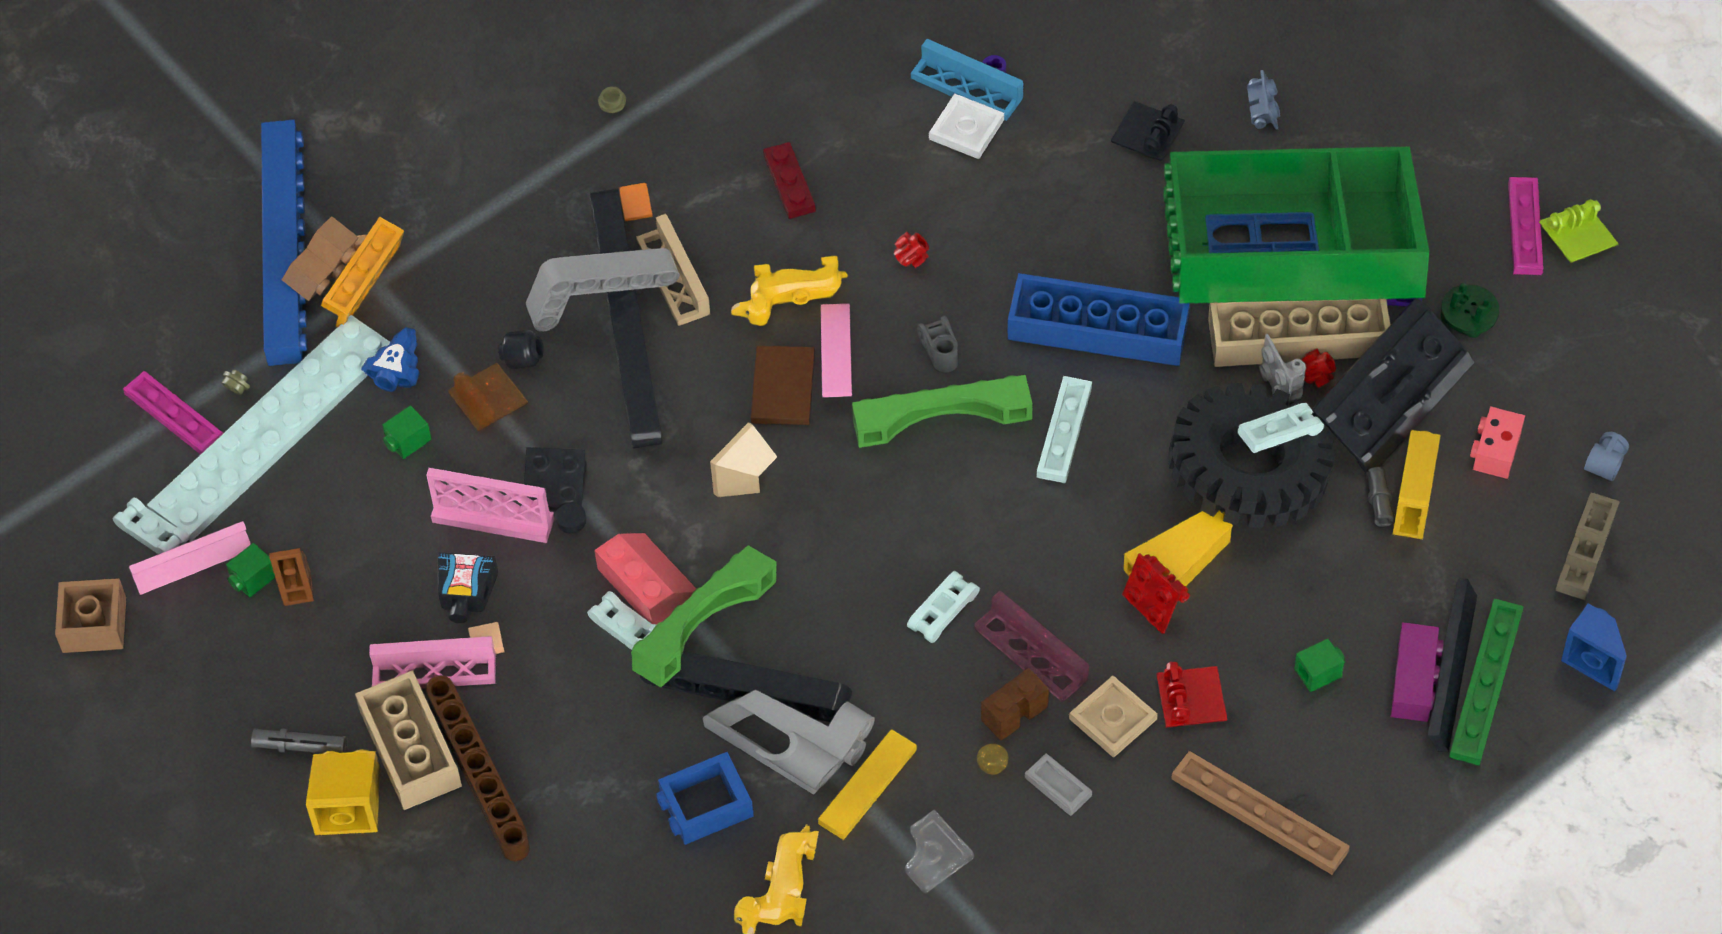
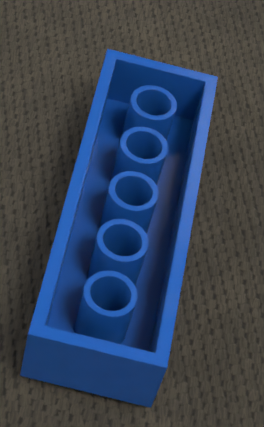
M1018 273L1008 316V340L1180 366L1189 321L1190 303L1179 304V297Z

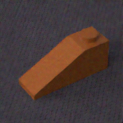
M297 548L269 553L284 606L314 601L311 572L304 552Z

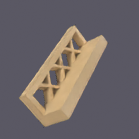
M667 214L656 217L657 229L637 236L636 241L640 250H647L650 248L647 247L646 243L660 239L662 242L661 248L669 249L680 274L676 282L683 284V288L680 293L668 290V286L659 288L678 326L710 315L709 298ZM681 302L693 305L695 310L681 315L678 308Z

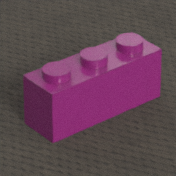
M1402 622L1391 717L1428 722L1430 710H1433L1436 692H1433V684H1438L1441 666L1435 665L1436 657H1442L1444 640L1438 639L1439 627Z

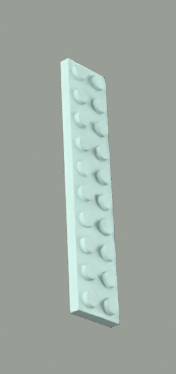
M350 315L344 325L341 324L153 498L147 504L148 509L173 526L182 528L189 535V541L192 542L368 376L361 370L363 364L368 357L375 356L379 348L388 346L390 341Z

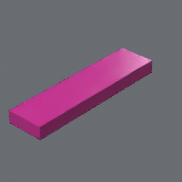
M1509 177L1508 190L1513 274L1542 275L1543 254L1541 224L1539 223L1538 178Z
M145 371L123 388L124 394L200 455L223 434L222 431Z

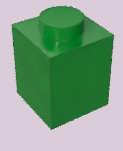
M411 405L382 424L385 434L383 441L386 447L391 452L396 451L403 459L432 440L428 423Z
M254 542L226 563L229 573L228 582L237 592L242 590L249 598L276 578L270 557Z
M1327 638L1296 653L1294 669L1308 690L1312 692L1342 677L1345 658L1342 651L1338 647H1334Z

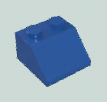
M1588 603L1569 629L1561 661L1615 692L1620 682L1627 655L1615 618L1611 617L1605 610L1596 608Z

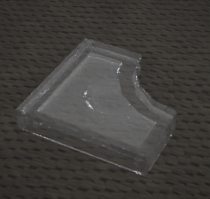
M935 810L910 826V833L916 842V850L911 861L905 866V872L924 893H927L974 858V852Z

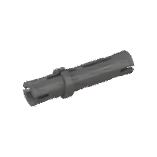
M254 728L251 746L252 748L278 749L279 753H287L288 750L311 753H324L327 751L346 753L347 737L289 732L288 728H281L280 731ZM271 739L295 740V742L272 741ZM303 742L327 743V745L306 744Z

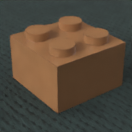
M119 578L59 582L55 635L62 653L123 649L126 595Z

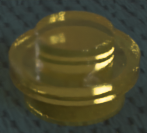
M998 744L985 745L978 752V765L988 774H998L1008 764V753Z

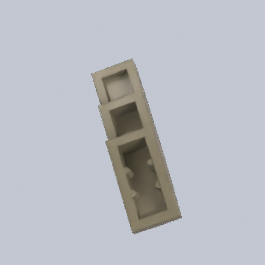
M1590 493L1555 591L1583 600L1586 599L1620 501Z

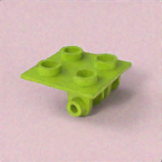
M1589 199L1580 206L1577 204L1573 205L1572 207L1565 208L1563 212H1554L1550 217L1539 221L1570 263L1618 245V242L1597 217V213L1601 209L1600 203L1597 200Z

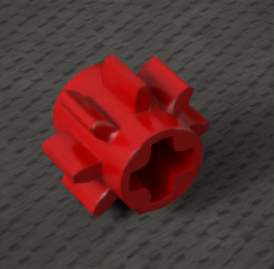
M907 231L894 243L897 247L894 250V255L899 263L905 267L912 264L917 268L929 257L926 253L929 250V245L919 233L911 236Z
M1315 349L1302 357V361L1306 365L1304 375L1306 383L1312 384L1315 382L1319 388L1334 378L1332 373L1336 371V364L1328 352L1320 354L1319 350Z

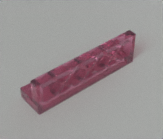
M999 591L992 597V609L975 623V629L1023 670L1030 668L1049 688V691L1061 702H1064L1088 680L1089 664L1003 592ZM994 618H997L1005 624V631L992 632L986 626ZM1009 639L1024 640L1027 643V650H1014L1009 646ZM1031 657H1044L1049 661V668H1035L1031 664ZM1053 676H1067L1073 682L1062 690L1053 683Z

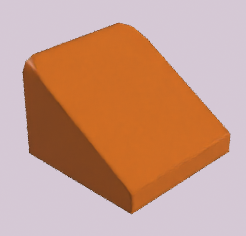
M646 183L619 187L624 221L652 217Z

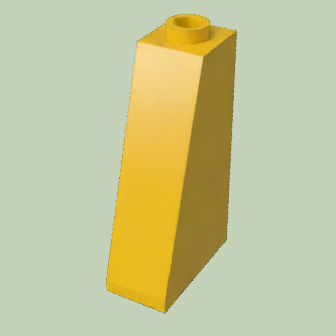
M1415 430L1410 432L1393 529L1394 535L1423 540L1441 436L1439 434Z
M1220 510L1214 517L1202 511L1124 554L1123 570L1130 576L1137 555L1139 553L1143 556L1149 554L1151 557L1155 556L1163 566L1170 570L1169 575L1174 574L1176 580L1187 586L1230 543L1233 525L1223 521L1225 513H1221Z

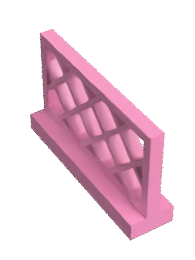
M434 468L428 469L426 476L434 507L431 514L432 523L547 543L555 518L554 512L549 511L545 488ZM441 481H445V482H447L449 485H445V484L442 483ZM469 486H473V487L477 488L478 490H474V489H472V488L469 487ZM455 490H459L460 492H462V493L465 494V495L462 496V495H460L459 493H457ZM498 491L504 492V493H506L507 495L504 496L503 494H501V493L498 492ZM485 495L489 496L490 498L493 499V501H490L489 499H487V498L484 497V496H485ZM527 496H529V497H535V498H537V499L533 501V500H531L530 498H528ZM514 500L518 501L519 503L522 504V506H519L518 504H516V503L513 502V501H514Z

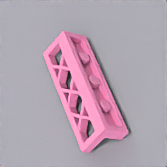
M244 522L234 524L129 566L139 594H144L237 556L251 545L245 531Z
M492 636L370 644L369 655L373 665L372 687L385 682L380 681V670H394L398 673L396 676L398 677L413 671L415 668L424 667L428 673L423 678L417 679L421 688H426L428 681L434 676L442 675L439 672L446 666H455L459 669L453 676L448 677L454 686L495 684L496 653ZM488 663V674L475 675L470 671L476 664Z

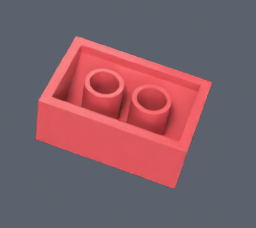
M645 533L617 534L595 549L597 569L636 612L651 624H658L669 617L673 610L689 599L696 590L694 585Z

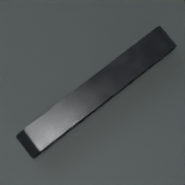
M686 651L682 652L681 670L661 687L729 702L757 690L813 719L827 722L833 720L844 703L850 702L852 690L842 683ZM640 675L641 680L645 683L659 687L658 685L654 684L653 682L649 681L648 679Z

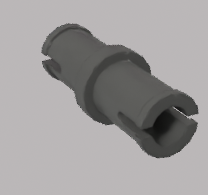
M1374 467L1369 469V472H1366L1370 491L1368 493V501L1373 506L1375 524L1381 527L1389 526L1392 524L1391 522H1394L1390 504L1392 494L1390 489L1387 488L1385 470L1381 467Z

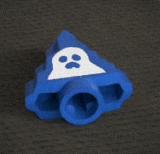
M403 328L393 336L388 346L379 348L375 356L368 357L363 364L361 370L374 379L375 385L380 389L392 392L396 390L397 386L411 388L416 385L420 373L416 368L418 358L414 354L417 347L415 329Z

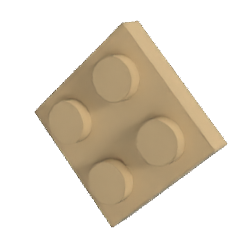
M1112 675L1069 713V719L1114 758L1157 720V713Z

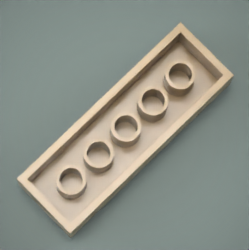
M1386 299L1226 302L1209 304L1208 322L1215 367L1262 364L1261 349L1264 347L1266 334L1271 338L1284 363L1294 359L1302 360V357L1315 349H1318L1320 354L1328 352L1333 359L1360 358L1390 326Z

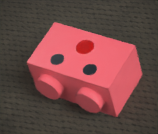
M1490 406L1487 418L1482 416L1480 419L1477 434L1482 435L1480 441L1474 440L1470 457L1475 458L1473 470L1508 479L1522 433L1525 415Z

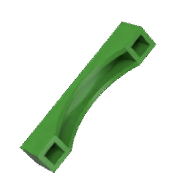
M1026 375L1007 376L1003 379L990 381L980 380L965 385H950L946 388L934 390L924 389L902 395L893 394L889 397L877 399H863L858 402H852V413L858 446L860 448L888 443L908 426L923 419L944 414L977 415L992 419L1003 425L1032 420L1033 403Z
M749 545L739 554L733 555L728 564L720 571L714 572L710 580L701 588H697L682 605H678L669 617L663 622L656 624L652 632L643 640L636 642L631 651L632 670L662 687L681 670L683 648L695 628L709 616L728 606L759 599L776 583V561Z

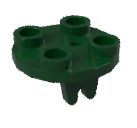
M1462 282L1460 286L1454 287L1447 292L1442 300V321L1447 323L1453 330L1466 334L1471 338L1479 337L1482 332L1489 330L1495 325L1499 317V304L1495 296L1487 289L1478 285H1468Z

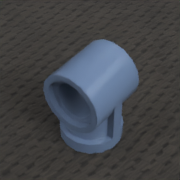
M1605 432L1601 436L1599 444L1595 443L1584 470L1613 481L1621 467L1624 455L1629 449L1628 441L1615 432Z

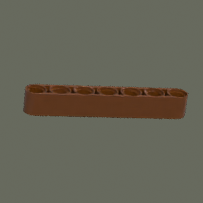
M434 676L426 685L430 708L502 854L510 861L522 860L528 855L530 850L526 828L453 682L446 676ZM441 693H447L444 696L437 697ZM452 717H459L456 720L449 721ZM464 741H471L469 744L460 745ZM477 765L483 766L480 769H472L474 766ZM487 790H495L491 794H484ZM501 814H507V815H508L507 817L502 818V819H497V818H496L497 816H499V815H501ZM513 839H520V841H519L518 843H515V844H509V843H508L509 841H511V840H513Z

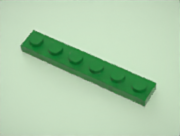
M1495 598L1493 600L1449 758L1480 766L1524 606Z

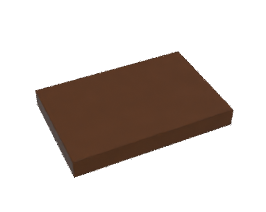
M757 346L751 423L810 425L815 347Z

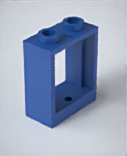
M728 752L658 780L660 792L656 793L658 803L662 811L668 810L671 818H668L670 828L674 836L680 834L684 845L754 817L752 800ZM720 775L733 802L687 821L674 793Z

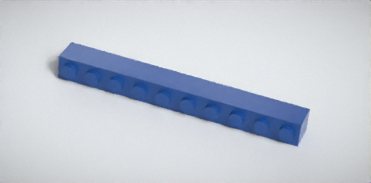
M295 120L261 123L264 352L268 366L300 363L303 360V351L308 350L306 334H302V328L307 327L306 311L302 310V305L307 304V300L282 281L290 264L305 250L304 241L301 242V236H305L304 219H300V214L305 213L304 198L300 197V191H305L303 174H300V169H304L303 153L299 152V147H304L302 130L297 131Z

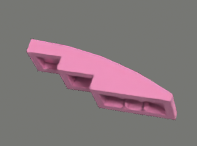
M850 304L821 305L823 397L852 396Z

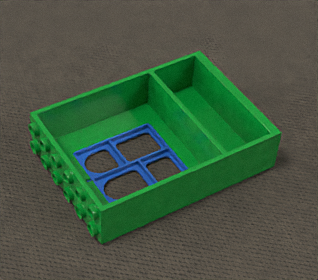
M1410 146L1170 152V163L1164 164L1166 186L1163 188L1164 203H1167L1165 204V219L1167 221V238H1170L1169 256H1171V274H1173L1172 287L1173 292H1178L1179 304L1425 298L1429 247ZM1264 224H1306L1309 227L1310 241L1262 242L1260 226ZM1246 225L1249 229L1250 242L1220 243L1214 239L1213 232L1221 226Z

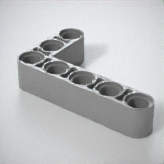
M667 248L552 258L541 265L527 298L526 307L535 330L548 331L559 323L571 295L665 287L675 283L679 279L680 274L672 254Z

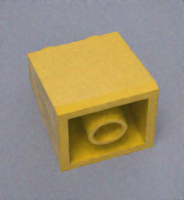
M360 749L347 753L327 751L323 754H313L306 808L315 835L378 832L380 765L376 751Z

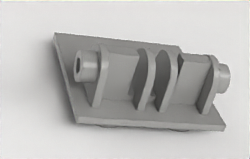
M1266 334L1264 347L1261 349L1263 359L1262 364L1259 366L1260 373L1264 381H1269L1272 387V394H1274L1276 389L1290 394L1287 405L1289 407L1290 403L1296 402L1302 397L1306 365L1300 359L1284 363L1271 338Z

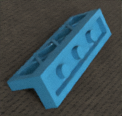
M926 39L922 44V58L911 72V79L951 97L957 94L1003 112L1004 120L1006 121L1023 99V80L929 39ZM926 66L937 70L938 74L927 76L921 72ZM956 78L961 81L962 85L952 87L947 85L945 80ZM981 89L985 91L986 95L975 97L970 95L969 91ZM1003 99L1010 103L1004 110L995 106L993 101Z

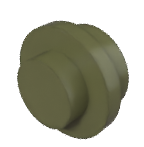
M607 87L599 96V106L607 113L619 112L626 105V96L617 87Z
M234 369L231 373L228 371L224 372V379L221 382L224 387L238 395H242L244 390L248 391L250 385L246 382L248 378L244 374Z

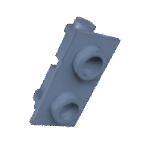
M1260 70L1261 79L1253 78L1247 85L1249 103L1252 105L1250 106L1251 121L1258 129L1264 128L1269 123H1272L1275 129H1278L1277 117H1280V109L1274 100V95H1277V88L1274 80L1268 79L1265 72Z

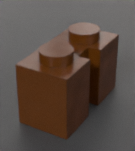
M1028 668L981 702V721L1002 741L1020 728L1021 717L1025 715L1031 720L1048 707L1049 688Z

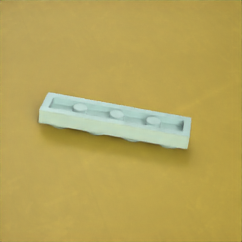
M1063 376L1037 468V478L1066 483L1092 390V381Z

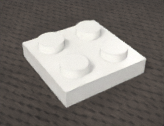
M954 94L930 130L929 140L979 159L1003 123L1004 113Z

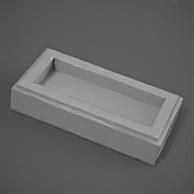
M1047 753L1025 772V779L1070 816L1092 797L1091 789Z

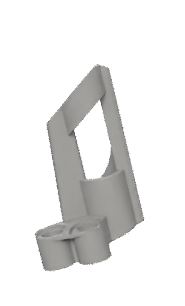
M757 690L738 697L703 717L705 728L813 795L836 773L843 762L851 766L858 762L866 747V742L863 740L870 733L875 721L873 716L850 702H846L840 707L830 725L827 726ZM755 714L787 734L790 739L789 748L780 754H773L730 726Z

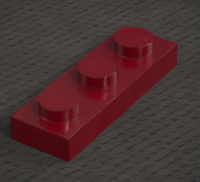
M790 142L763 149L765 161L788 219L816 212L815 203Z

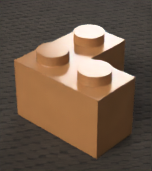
M331 216L316 231L307 248L290 264L282 281L308 301L316 293L321 296L330 286L331 282L329 280L332 277L337 280L346 267L343 263L346 264L355 254L356 250L353 246L359 237Z

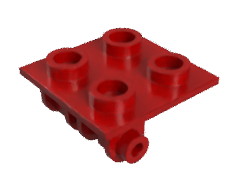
M1139 553L1122 595L1163 635L1177 602H1186L1190 594L1188 593V588L1179 580H1176L1174 574L1169 575L1170 570L1163 566L1155 556L1151 557L1149 554L1143 556Z
M1169 662L1166 664L1164 672L1156 673L1166 728L1227 721L1217 666L1182 670V667L1178 666L1177 662Z

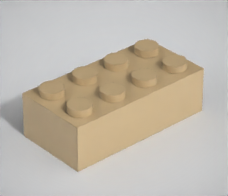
M413 671L355 693L360 713L403 810L462 787L458 768Z

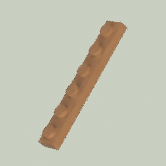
M1188 751L1172 773V780L1331 875H1333L1349 852L1350 846L1191 751Z

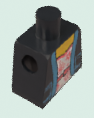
M438 552V595L441 608L450 610L449 619L452 622L465 623L468 612H482L485 610L498 576L495 556Z

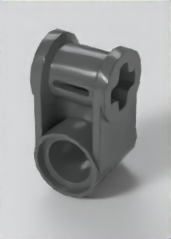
M942 316L939 321L926 325L923 323L917 324L920 341L926 349L934 368L944 373L955 370L959 363L958 342L952 332L948 318Z

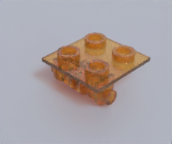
M498 363L471 378L468 374L462 372L456 374L454 377L455 387L448 390V393L478 431L528 403Z

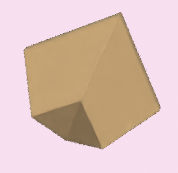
M749 422L710 461L713 492L717 497L760 493L759 476L777 458L770 446Z

